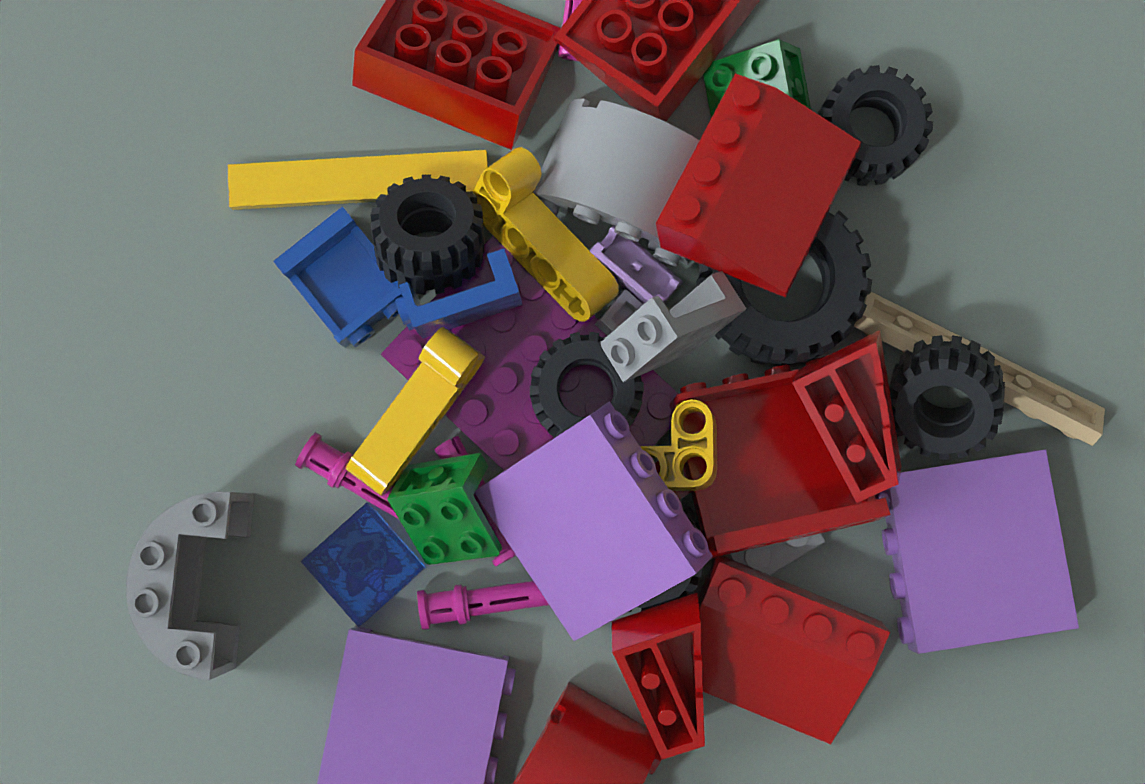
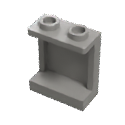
M723 271L710 275L669 311L659 296L649 299L601 341V347L621 380L626 382L693 353L744 312L746 307Z

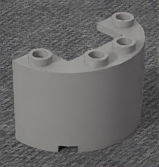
M585 98L571 101L541 168V178L533 193L555 216H557L558 212L569 215L572 208L574 209L573 215L585 222L597 225L598 221L601 220L616 226L614 232L626 239L638 242L640 237L649 240L648 249L655 251L653 257L663 263L677 266L679 262L687 265L689 259L660 247L656 222L700 140L663 120L623 105L600 100L598 107L593 108L588 107L590 101Z
M210 492L184 499L169 507L152 521L138 540L132 553L126 577V598L132 623L139 637L153 655L173 670L184 675L202 680H211L236 668L240 624L197 620L206 537L227 539L228 535L250 537L255 493Z

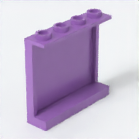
M610 401L475 491L476 496L573 641L697 574L713 556L708 549L704 535L693 527L682 510L678 496L667 488L656 471L653 459L646 451L641 449L630 432L627 420L620 412L614 409Z
M1046 450L901 472L898 485L875 495L876 499L886 497L891 514L885 517L887 529H882V542L886 555H892L895 573H890L889 575L890 588L893 598L895 600L900 599L903 617L897 618V628L902 644H908V650L921 654L1079 628Z
M359 626L350 628L348 630L317 784H494L499 758L491 757L494 739H503L507 713L499 711L503 694L509 696L512 694L516 669L508 668L510 656L504 655L503 658L374 633L372 632L373 629Z

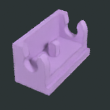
M612 226L601 243L597 242L590 252L610 271L616 282L642 304L656 296H659L665 304L683 281L659 260L654 258L638 242L616 234L614 232L616 226Z

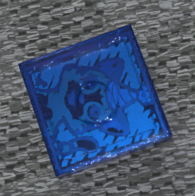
M366 502L300 561L358 627L367 622L426 568L369 502Z

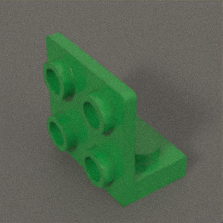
M780 39L715 60L703 74L711 118L735 73L776 87L811 109L801 50Z
M482 453L410 464L405 468L387 498L422 559L428 565L499 556L502 550V545L474 497V493L489 467Z

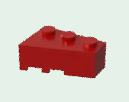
M879 330L798 369L792 381L856 503L898 485L902 468Z
M694 593L612 621V653L661 759L663 760L704 747L701 619L698 594Z

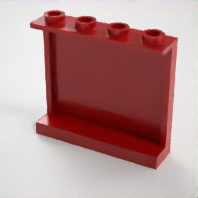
M821 358L813 359L805 364L807 366ZM790 365L770 368L764 371L765 376L749 379L747 373L733 375L723 379V385L707 388L705 382L689 384L681 387L680 394H677L669 404L673 414L675 408L683 401L691 399L701 401L707 405L716 420V478L712 485L706 489L691 491L701 532L707 541L708 549L713 555L711 558L875 522L891 515L886 497L876 499L875 495L856 503L792 384L798 369L791 371ZM700 412L688 414L683 420L684 432L696 434L702 431L706 424V417ZM692 457L684 464L688 480L700 479L707 469L706 461L702 457Z

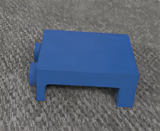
M343 206L273 261L332 332L336 341L344 348L350 344L357 347L364 343L374 334L375 330L372 327L385 316L388 320H391L399 315L395 299L402 297L400 288H398V281L390 283L385 278L384 271L379 270L374 245Z
M505 249L487 254L495 281L424 305L420 304L418 295L408 282L399 284L402 297L396 298L395 302L403 324L407 325L409 331L415 329L424 339L433 336L441 327L450 330L523 305Z

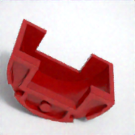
M568 682L547 718L543 732L513 784H644L648 773L652 775L662 759L647 727L573 683Z

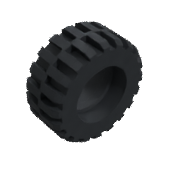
M840 210L835 215L828 211L808 252L820 270L823 283L822 294L815 308L807 315L796 320L778 321L763 315L746 298L741 280L725 274L746 307V310L716 333L715 337L718 340L720 338L725 340L730 345L728 349L738 356L744 354L750 357L753 363L761 365L774 363L776 367L799 362L803 364L834 348L854 330L853 326L862 318L866 310L865 297L871 293L872 279L866 276V271L871 267L869 253H861L859 245L864 240L859 231L850 232L844 225L848 218ZM699 263L697 286L710 275L720 271Z

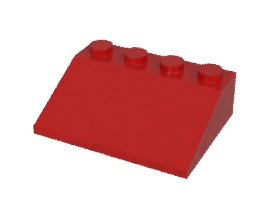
M386 0L355 48L352 86L512 150L528 120L559 47V44L554 40V36L560 27L493 0Z
M582 0L556 33L554 40L629 105L638 111L666 122L760 0Z
M735 73L656 222L660 247L786 297L861 147V142L778 88Z
M725 556L715 557L698 597L701 619L703 692L831 745L872 676L890 631L882 621L759 570H754Z

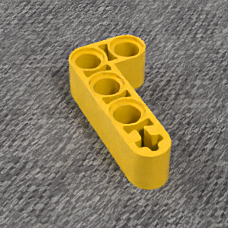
M522 147L515 148L486 168L473 190V193L477 196V204H481L483 225L570 316L580 322H585L617 297L619 289L616 279L533 193L541 178V167L530 151Z
M445 327L437 330L427 342L418 358L422 363L347 464L346 470L380 496L385 495L397 481L485 359L483 354Z
M692 399L683 401L675 408L672 414L671 446L640 447L652 458L659 460L661 466L659 476L668 489L672 491H698L712 485L716 478L717 425L714 415L706 404ZM692 412H700L706 417L705 427L696 434L684 432L682 426L685 417ZM696 456L705 459L707 469L703 477L698 480L686 479L683 472L686 461Z

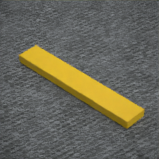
M487 150L228 164L229 207L232 210L376 202L380 194L388 195L387 188L392 184L401 185L405 178L412 176L414 180L422 179V175L431 174L433 179H438L440 175L450 177V183L453 184L459 181L466 185V192L473 191L482 172L488 168Z

